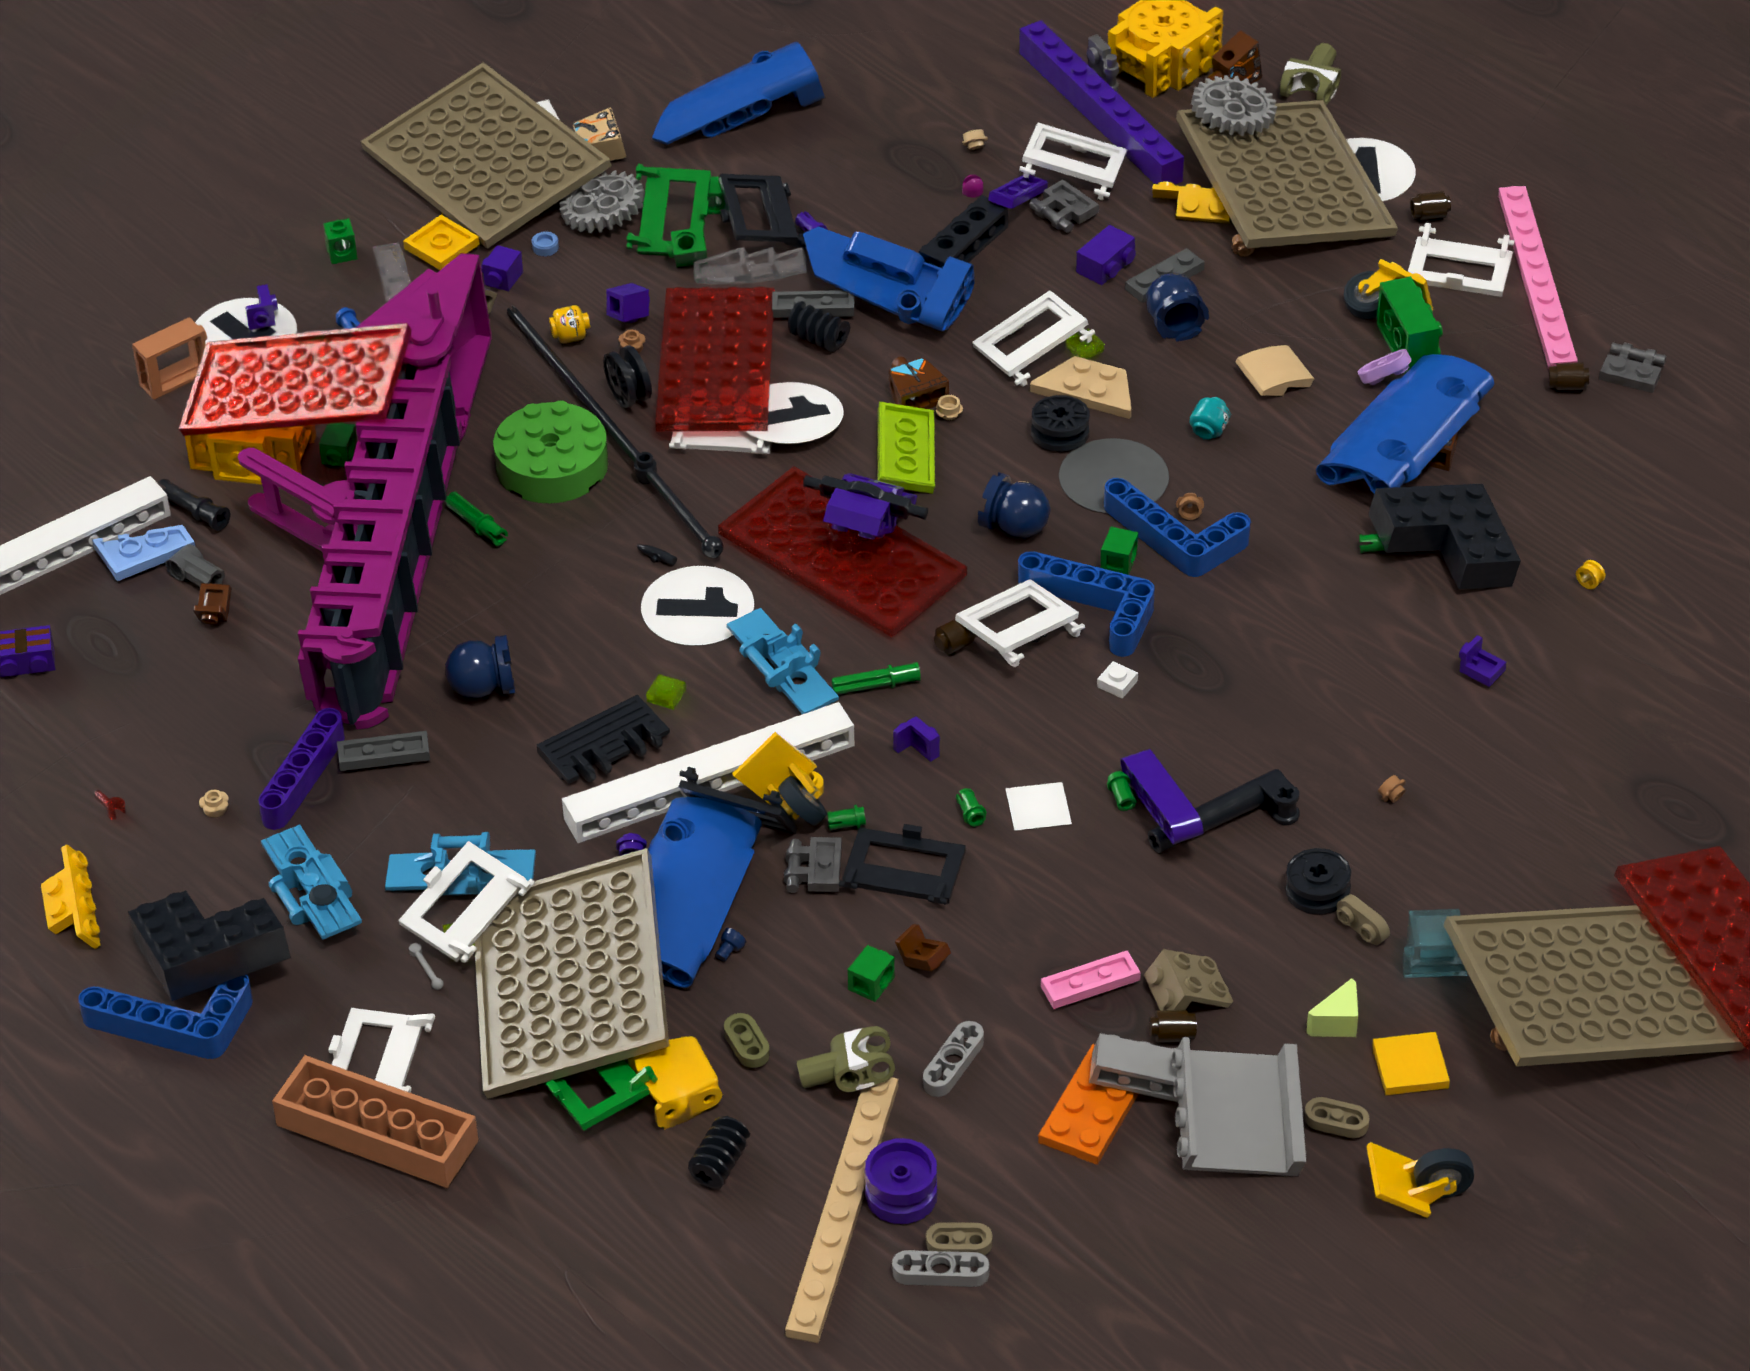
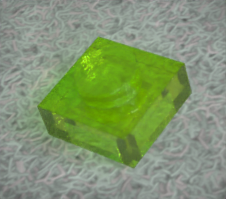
M1078 333L1066 339V347L1077 357L1088 359L1104 352V343L1095 334L1091 336L1092 341L1089 343L1081 342Z
M658 674L646 693L647 702L674 710L686 691V682Z

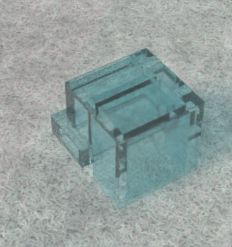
M1460 909L1409 911L1406 947H1404L1402 967L1404 978L1467 976V970L1443 926L1447 916H1460Z

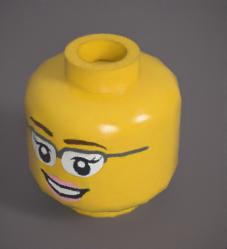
M577 305L556 309L553 312V317L549 318L553 339L558 338L562 344L583 340L586 336V329L591 328L587 312L582 313Z

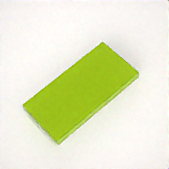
M879 402L878 481L900 486L906 490L933 494L935 489L934 410Z

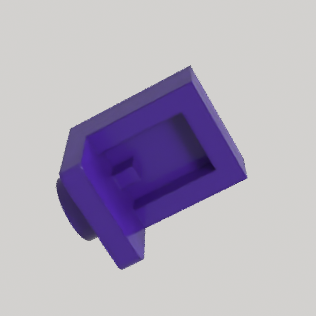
M267 284L257 286L259 304L245 307L250 330L276 325L274 311L278 310L276 295H270Z
M1477 635L1470 643L1466 642L1459 652V658L1461 659L1459 672L1490 687L1505 672L1507 662L1482 650L1483 638Z
M917 716L901 723L894 729L893 749L897 753L912 746L930 762L940 756V736L933 727L926 725Z

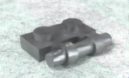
M1096 34L1089 37L1087 49L1088 65L1118 92L1119 83L1116 80V75L1119 73L1117 56L1111 54V47L1100 36Z
M1064 180L1043 191L1044 200L1039 201L1037 198H1034L1030 202V207L1035 210L1036 215L1043 219L1047 218L1051 221L1053 227L1058 230L1062 229L1067 233L1073 229V224L1070 222L1071 219L1080 224L1099 213L1098 203ZM1057 208L1060 211L1057 213L1053 209Z
M1625 342L1623 345L1612 343L1610 353L1619 356L1607 355L1600 370L1599 380L1653 393L1661 376L1662 369L1653 365L1656 364L1664 367L1667 356L1657 354V350L1649 348L1647 351L1633 348L1632 344ZM1629 358L1643 361V363L1629 360Z
M811 837L810 846H802V842L798 839L791 840L785 857L788 862V868L784 872L787 891L795 893L798 891L801 882H808V891L839 892L842 838ZM803 861H809V867H800V864Z

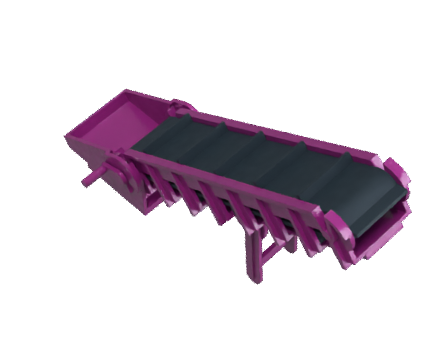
M461 253L437 273L427 269L352 330L367 409L363 422H356L358 442L352 462H345L347 480L335 481L321 486L258 449L246 448L238 454L239 464L260 476L264 493L253 494L248 499L249 509L323 553L324 565L318 587L311 586L310 588L313 605L306 630L298 631L301 646L298 664L306 700H312L316 712L325 708H335L340 711L342 721L347 724L356 725V729L370 728L389 717L388 709L379 707L380 703L393 701L400 672L404 668L403 660L415 613L418 612V601L429 557L433 553L432 546L443 502L447 498L446 490L457 447L460 446V441L467 430L471 416V406L491 343L492 333L479 255ZM278 487L311 505V510L317 518L329 525L323 527L281 503ZM327 667L332 671L335 687H325L324 676Z

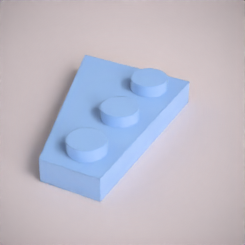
M183 525L148 530L145 535L129 537V533L118 535V540L103 542L102 538L92 539L94 549L116 581L166 562L187 544L195 546L194 540Z

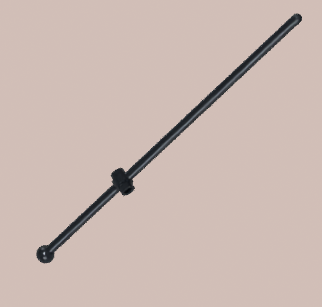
M512 306V310L508 307L507 314L588 410L601 421L605 430L632 460L638 481L642 484L651 483L702 543L701 550L703 554L709 558H717L723 551L724 545L722 540L714 535H709L657 474V464L655 459H653V455L649 452L640 453L520 311L515 306Z

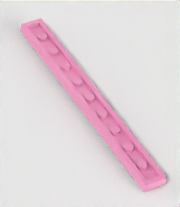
M1526 186L1499 188L1498 197L1510 238L1515 240L1514 252L1548 368L1549 366H1556V363H1578Z

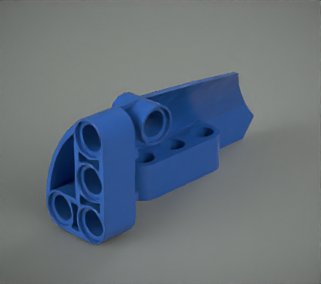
M797 41L774 52H758L752 58V62L671 101L662 113L652 139L668 145L700 129L706 137L717 136L765 114L772 106L771 101L791 92L795 98L798 97L800 105L806 107L825 98L818 74L805 50Z
M816 227L803 233L811 266L816 277L898 315V318L906 324L917 322L943 332L958 318L972 293L975 283L974 266L962 260L949 257L943 268L924 262V258L913 250L866 233L854 232L852 237L849 238L821 227Z

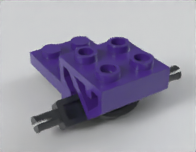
M844 474L842 480L826 475L822 479L806 475L803 481V487L818 490L822 497L830 499L826 507L824 522L831 523V528L838 531L848 532L849 529L857 530L860 537L875 539V537H883L884 534L894 532L897 517L907 520L910 515L925 520L928 515V508L915 505L918 495L903 492V487L856 474Z

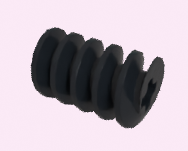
M803 301L794 305L788 320V329L791 334L799 336L803 340H808L812 344H817L819 347L825 348L830 352H835L842 347L848 338L851 328L848 321L841 322L839 317L833 318L830 313L824 314L821 309L815 310L814 306H806V303Z
M720 1116L714 1120L711 1128L706 1133V1137L703 1138L700 1146L688 1163L690 1174L698 1183L709 1189H721L724 1180L730 1174L729 1170L734 1168L735 1161L740 1158L741 1151H744L747 1146L746 1139L750 1136L747 1127L737 1119L729 1116Z

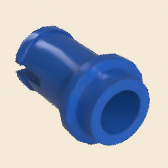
M341 308L336 313V323L343 327L349 334V337L354 340L352 330L360 322L357 320L353 309Z

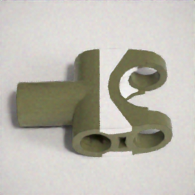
M1321 43L1315 47L1308 61L1290 58L1283 72L1280 96L1289 97L1297 91L1307 90L1317 95L1316 101L1323 100L1327 105L1335 95L1342 75L1341 69L1331 67L1337 56L1336 50L1330 44Z
M872 1026L836 1035L830 1043L831 1052L797 1061L802 1086L805 1089L835 1081L837 1087L842 1091L853 1092L889 1080L895 1072V1064L892 1056L886 1053L891 1045L888 1032L881 1027ZM873 1036H881L885 1039L884 1043L879 1046H872L867 1041ZM878 1062L889 1064L888 1069L880 1073L873 1071L872 1067Z

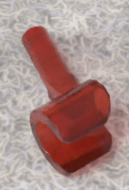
M100 790L95 792V797L107 807L108 817L111 820L116 819V811L114 809H120L123 813H126L125 801L122 798L113 797L109 799Z

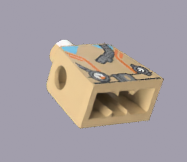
M611 108L573 124L574 131L610 158V161L626 158L622 139Z

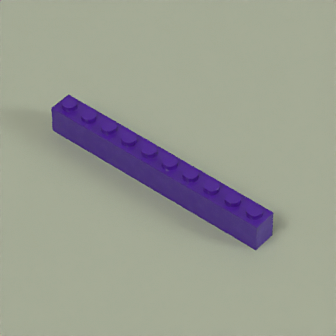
M1040 20L1019 29V53L1115 146L1127 149L1126 157L1154 184L1171 182L1175 185L1183 182L1184 156L1044 22Z

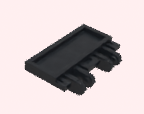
M637 694L537 744V753L561 780H565L568 784L579 779L578 772L588 782L596 780L597 776L591 765L595 764L604 774L612 772V762L630 754L629 746L641 757L647 753L646 745L642 741L643 739H646L657 749L663 744L662 737L670 734V729Z

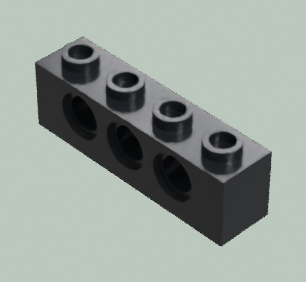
M981 195L975 202L970 203L967 209L958 217H955L948 226L939 231L930 242L923 245L918 254L924 258V262L943 268L949 257L969 263L1008 228V208L990 202L988 197Z

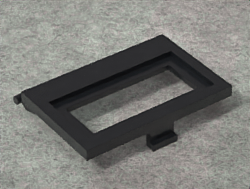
M719 174V183L726 204L725 209H721L720 213L723 223L731 222L735 240L784 242V244L796 248L806 247L803 234H797L787 197L791 196L788 183L783 184L780 176ZM735 188L760 190L771 230H747Z
M688 767L687 771H680L679 776L685 777L687 781L680 780L678 787L687 797L706 798L744 809L756 815L764 826L796 834L798 827L786 812L780 808L783 799L780 798L779 792L772 790L770 795L764 794L763 800L771 803V805L698 785L699 775H697L695 768Z
M904 824L903 835L860 827L839 886L925 899L932 903L947 905L951 900L966 852V845L921 838V826ZM870 844L947 856L941 876L864 863Z

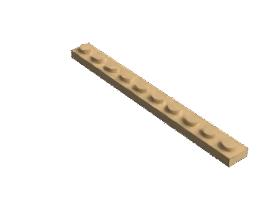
M891 1077L883 1083L861 1090L785 1328L786 1337L819 1343L866 1192L865 1160L871 1150L882 1141L898 1090L897 1078Z

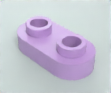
M1401 349L1364 365L1359 369L1358 375L1364 384L1370 383V385H1375L1381 382L1387 375L1392 373L1399 375L1408 370V364L1412 359L1406 349Z

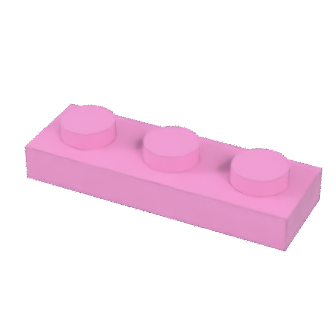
M1124 951L1042 978L1041 988L1053 1009L1140 981L1141 972L1129 952Z

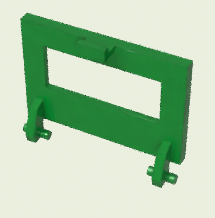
M638 164L636 166V179L641 180V176H647L640 233L639 236L628 233L626 239L627 249H632V245H638V254L669 256L667 242L672 241H664L663 232L670 182L696 183L690 229L703 227L704 232L709 207L708 197L711 171L645 167L643 164ZM687 245V246L682 247V249H683V250H688V249H690L692 246Z
M625 1060L594 1068L616 1094L589 1109L563 1078L551 1080L544 1084L584 1131L649 1095V1088L645 1083L650 1080L656 1082L658 1078L651 1066L644 1067L636 1074Z

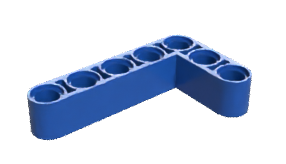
M1112 478L1105 483L1104 510L1128 530L1138 532V538L1187 576H1202L1249 545L1251 521L1244 513H1231L1198 534H1195L1127 480Z
M1032 551L1021 554L1018 559L1019 584L1031 579L1058 598L1116 612L1110 623L1109 649L1114 655L1120 657L1133 654L1154 611L1155 587L1151 581Z
M247 974L218 984L201 1014L94 986L84 989L78 997L83 1022L89 1028L205 1059H215L223 1055L253 1003Z

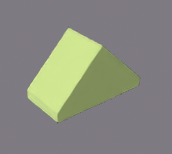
M1351 978L1308 1012L1306 1031L1308 1035L1315 1037H1356L1358 1025L1356 981Z

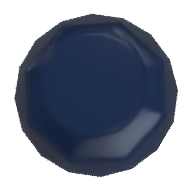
M726 928L721 936L722 945L715 953V956L720 961L725 962L732 951H739L744 947L746 939L738 931Z

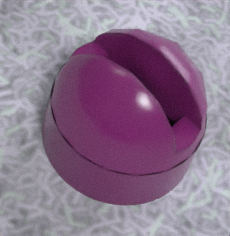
M970 174L965 177L962 183L963 194L971 198L982 195L983 181L976 174Z

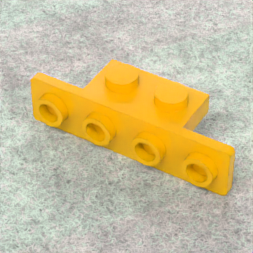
M1160 182L1152 186L1153 197L1178 199L1176 219L1229 223L1230 217L1214 187L1212 189L1201 188L1197 184L1175 186L1171 182Z
M66 844L61 847L64 869L41 884L47 926L54 934H58L74 923L77 937L96 949L101 946L99 939L100 928L96 922V906L91 893L92 883L87 871L88 861L81 851H75Z

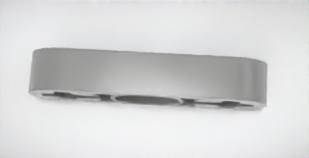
M965 1021L955 1028L923 1072V1088L927 1094L941 1097L951 1091L983 1047L984 1030L980 1024L974 1021ZM964 1037H965V1038H968V1040L965 1042V1046H964ZM956 1054L962 1060L957 1063H950L945 1058L948 1055ZM943 1071V1080H938L941 1077Z
M906 1250L894 1256L892 1260V1274L897 1282L904 1285L976 1287L983 1285L988 1280L989 1261L986 1256L978 1252ZM942 1263L949 1266L950 1269L946 1273L940 1274L934 1272L932 1267ZM922 1264L926 1265V1272H922ZM904 1265H911L910 1270H904ZM956 1265H960V1272H956ZM971 1267H978L977 1272H971Z

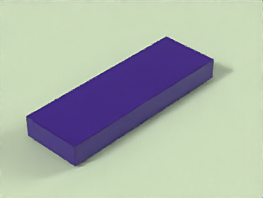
M1022 175L991 191L988 201L1013 209L1043 193L1047 189L1048 182L1029 175L1028 178Z

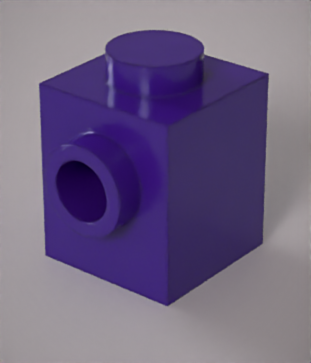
M497 245L488 258L486 257L482 262L481 270L484 274V284L509 292L523 273L521 251Z
M634 283L606 289L608 316L628 323L637 322L638 318L649 316V289Z

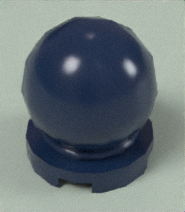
M1178 273L1163 274L1152 282L1146 293L1148 312L1154 318L1155 327L1164 339L1166 337L1175 338L1176 342L1192 339L1202 331L1200 327L1204 324L1205 319H1209L1208 308L1204 300L1199 296L1198 288L1186 275Z
M998 472V476L993 475L982 495V498L987 499L984 512L978 511L979 526L994 529L998 524L1003 532L1017 538H1028L1039 534L1047 525L1051 511L1049 500L1042 489L1026 482L1011 484L1010 476Z
M507 635L496 636L495 644H492V646L483 641H467L454 648L445 663V676L453 691L465 698L476 699L490 695L497 687L502 688L503 695L515 693Z

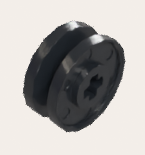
M628 345L621 348L619 354L612 351L604 355L603 369L607 383L615 399L622 407L627 408L635 405L636 399L643 402L651 398L652 385L649 373L643 359L634 347Z
M1054 395L1043 398L1032 408L1031 436L1034 442L1042 448L1052 451L1077 449L1084 445L1089 438L1090 410L1081 400L1071 396Z
M1322 848L1303 850L1294 855L1289 861L1286 871V894L1289 902L1297 909L1309 914L1322 915L1337 911L1338 901L1349 895L1351 891L1352 870L1348 861L1341 854Z

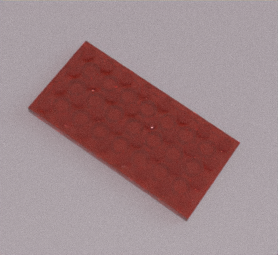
M666 288L655 422L656 432L768 431L774 323L772 292H775V288Z
M408 323L209 341L206 344L179 430L183 436L386 419L412 329Z
M795 466L718 525L719 535L890 637L896 635L967 576V566L895 525L894 532L884 534L883 537H875V539L860 537L857 530L849 529L848 532L832 529L831 523L823 521L830 499L822 497L818 490L803 487L805 476L810 475Z
M1720 846L1618 866L1614 876L1746 1050H1749L1750 883Z

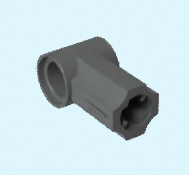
M187 544L166 561L167 570L179 581L187 578L201 586V583L222 584L225 579L224 570L205 560L199 549L192 544Z

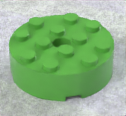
M565 401L528 404L508 416L500 424L494 435L493 446L498 479L505 489L509 492L513 490L521 494L522 499L527 501L560 503L579 498L587 494L589 488L597 481L601 482L608 469L607 439L603 424L590 411Z

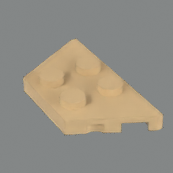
M1074 356L1030 383V392L1047 397L1054 395L1071 396L1081 400L1088 408L1128 419L1131 418V401L1125 369Z

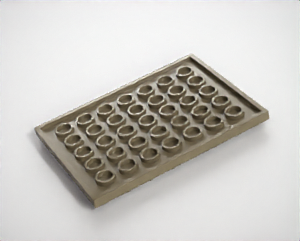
M484 62L361 141L363 150L453 222L479 236V243L486 248L497 243L611 167L610 158Z
M1323 100L1276 103L1277 110L1274 122L1270 124L1269 129L1263 128L1262 133L1254 130V135H1250L1246 131L1243 136L1234 131L1233 135H1230L1229 130H1224L1220 133L1219 127L1211 129L1210 123L1202 124V118H1196V112L1192 111V109L1178 110L1176 120L1246 248L1396 236L1398 229L1396 223Z
M647 848L534 881L535 883L524 896L517 893L474 942L477 948L475 951L482 1085L483 1093L487 1099L669 1047L652 857Z
M1669 903L1447 916L1443 924L1516 1067L1743 1050L1747 1042Z

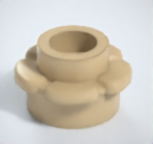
M982 129L972 130L963 134L964 141L962 143L964 146H968L969 150H975L984 147L983 143L988 140V137L984 136Z
M954 395L940 397L936 405L937 415L945 420H953L958 417V414L963 412V406L960 404L959 398Z
M210 790L200 798L199 805L207 816L220 817L228 809L229 804L227 801L229 797L223 791Z

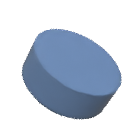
M540 232L532 238V250L539 256L553 255L559 249L558 237L554 233Z

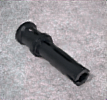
M164 478L158 482L166 487L164 492L167 494L168 500L190 511L195 520L209 523L210 527L216 531L222 530L229 523L231 513L227 507L213 504V501L208 497L199 498L170 482L168 479Z

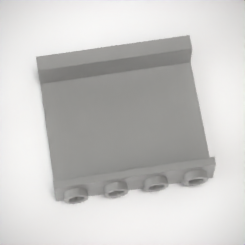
M1183 1037L1178 1048L1173 1049L1171 1059L1172 1068L1177 1069L1173 1094L1179 1100V1107L1175 1114L1176 1127H1180L1181 1137H1179L1177 1143L1178 1157H1182L1183 1169L1298 1176L1306 1163L1297 1044H1284L1278 1055L1190 1050L1189 1037Z

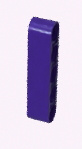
M325 708L315 715L259 796L262 824L266 828L276 830L288 824L338 751L337 741H344L345 739L342 715L339 710Z
M1147 749L1120 759L1122 772L1130 778L1129 785L1173 845L1203 835V825L1199 814L1152 750Z

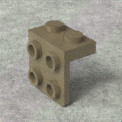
M1163 949L1144 974L1160 1011L1185 1010L1192 1001L1227 1008L1233 1003L1228 987L1219 973L1217 964L1207 956H1197Z

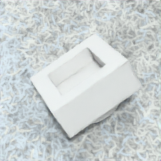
M1112 662L1097 679V687L1123 699L1138 681V672Z

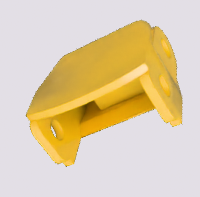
M695 1037L669 1039V1047L628 1058V1065L636 1074L644 1067L651 1066L654 1074L657 1076L658 1080L656 1082L650 1080L645 1085L649 1088L650 1095L658 1102L654 1108L655 1121L664 1130L687 1122L705 1110L714 1107L722 1099L723 1094L719 1088L718 1077ZM674 1109L671 1113L665 1114L667 1111Z

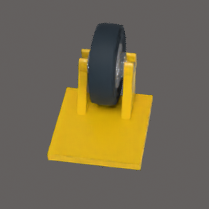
M1380 259L1378 262L1379 270L1376 272L1365 271L1353 276L1344 289V300L1348 310L1359 318L1372 319L1377 317L1380 282L1411 276L1416 286L1421 288L1426 304L1429 303L1433 311L1426 279L1418 273L1412 274L1403 270L1395 262L1389 263L1383 259Z
M774 732L732 773L735 778L762 799L764 794L770 795L772 790L779 792L780 798L783 799L781 806L795 820L801 817L815 826L827 815L826 809L818 799L822 793L809 776L817 767L816 764L777 732Z
M1372 1142L1366 1145L1376 1197L1425 1218L1431 1215L1430 1203L1438 1198L1456 1196L1467 1190L1473 1183V1163L1470 1157L1461 1150L1453 1148L1437 1149L1426 1153L1415 1161Z

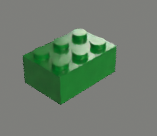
M1412 277L1380 282L1377 326L1391 352L1406 349L1412 359L1408 364L1409 369L1422 356L1441 354L1439 347V338L1443 335L1441 323L1435 320L1431 305L1429 303L1426 304L1421 288L1416 286Z

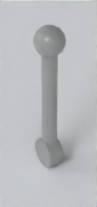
M418 943L411 944L409 946L410 955L417 957L432 981V988L435 990L442 989L444 985L443 980L436 977L423 957L421 945Z

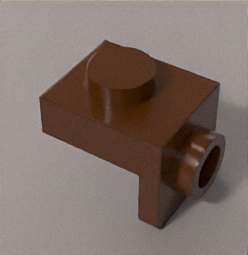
M201 583L198 605H194L193 612L201 622L217 624L218 621L228 620L232 590L230 585Z
M912 924L895 941L907 967L932 971L938 968L942 961L951 954L947 942L925 939L920 925Z

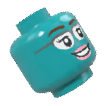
M1202 398L1196 404L1189 422L1193 432L1200 438H1217L1224 432L1231 413L1221 398Z

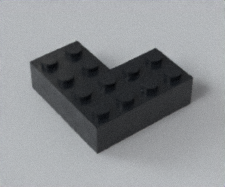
M1483 484L1376 488L1368 515L1386 553L1440 550L1458 589L1513 586L1521 560Z
M187 891L169 894L164 899L152 903H144L136 909L127 911L135 942L171 1001L291 958L284 928L264 898L250 900L240 907L228 911H220L204 919Z

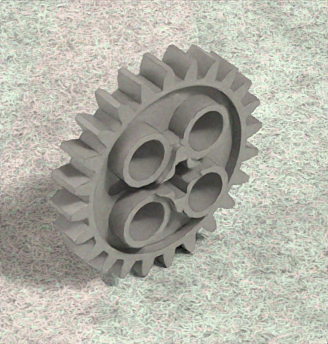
M1225 75L1222 80L1215 76L1214 81L1206 78L1205 83L1199 82L1198 87L1194 89L1191 105L1192 111L1196 112L1195 117L1202 118V124L1210 123L1211 129L1219 127L1220 133L1224 130H1229L1230 135H1233L1234 131L1243 136L1246 131L1250 135H1254V130L1262 133L1263 128L1269 129L1270 124L1274 122L1277 106H1275L1276 100L1272 99V93H1266L1265 87L1257 88V82L1249 84L1247 78L1239 81L1238 76H1235L1234 80Z
M614 170L610 175H607L606 171H604L601 176H596L564 197L563 201L559 202L560 212L565 224H570L571 229L578 227L579 232L586 228L588 233H591L595 228H598L599 232H602L604 227L612 230L614 224L622 226V220L630 221L632 220L630 215L639 214L638 209L643 208L642 202H644L645 192L642 183H640V180L635 179L633 174L627 176L624 171L617 175V171Z

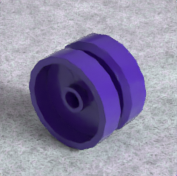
M892 1139L880 1143L871 1150L865 1160L866 1202L871 1212L881 1220L893 1224H909L923 1219L933 1210L937 1202V1161L930 1149L924 1144L911 1139Z

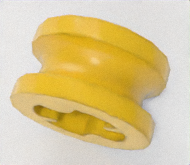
M1587 560L1576 570L1578 582L1590 590L1595 589L1599 583L1603 582L1606 576L1603 567L1594 560Z

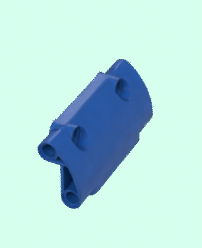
M1442 354L1422 356L1402 378L1394 379L1333 442L1330 453L1316 468L1318 478L1327 485H1336L1364 478L1374 494L1376 488L1401 487L1404 483L1415 479L1470 417L1479 411L1478 402L1493 388V377L1483 368L1461 358Z
M679 797L672 800L657 834L651 840L648 850L652 857L663 979L675 986L686 988L692 985L701 963L705 961L716 941L755 851L752 847L762 826L761 820L756 815L744 809L706 798Z

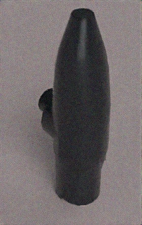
M646 544L637 545V548L642 553L651 557L650 560L653 563L661 561L673 566L677 562L676 556L662 549Z

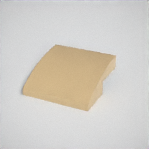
M1288 345L1258 349L1244 354L1236 360V364L1261 396H1284L1287 387H1310L1314 380L1313 376Z

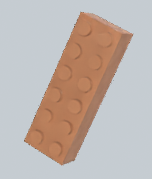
M306 1055L301 1059L272 1101L277 1126L448 1188L479 1141L476 1117Z

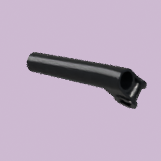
M1274 769L1196 807L1195 810L1201 819L1203 832L1260 806L1277 823L1290 825L1298 821L1300 817V810L1296 803L1299 800V790L1279 769ZM1160 826L1148 832L1149 843L1157 853L1180 844L1173 845Z

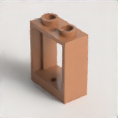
M188 317L132 344L139 385L153 400L211 373L209 366L211 356L206 348L205 340H207V333L203 326L197 325ZM188 343L189 357L161 370L158 369L157 356Z

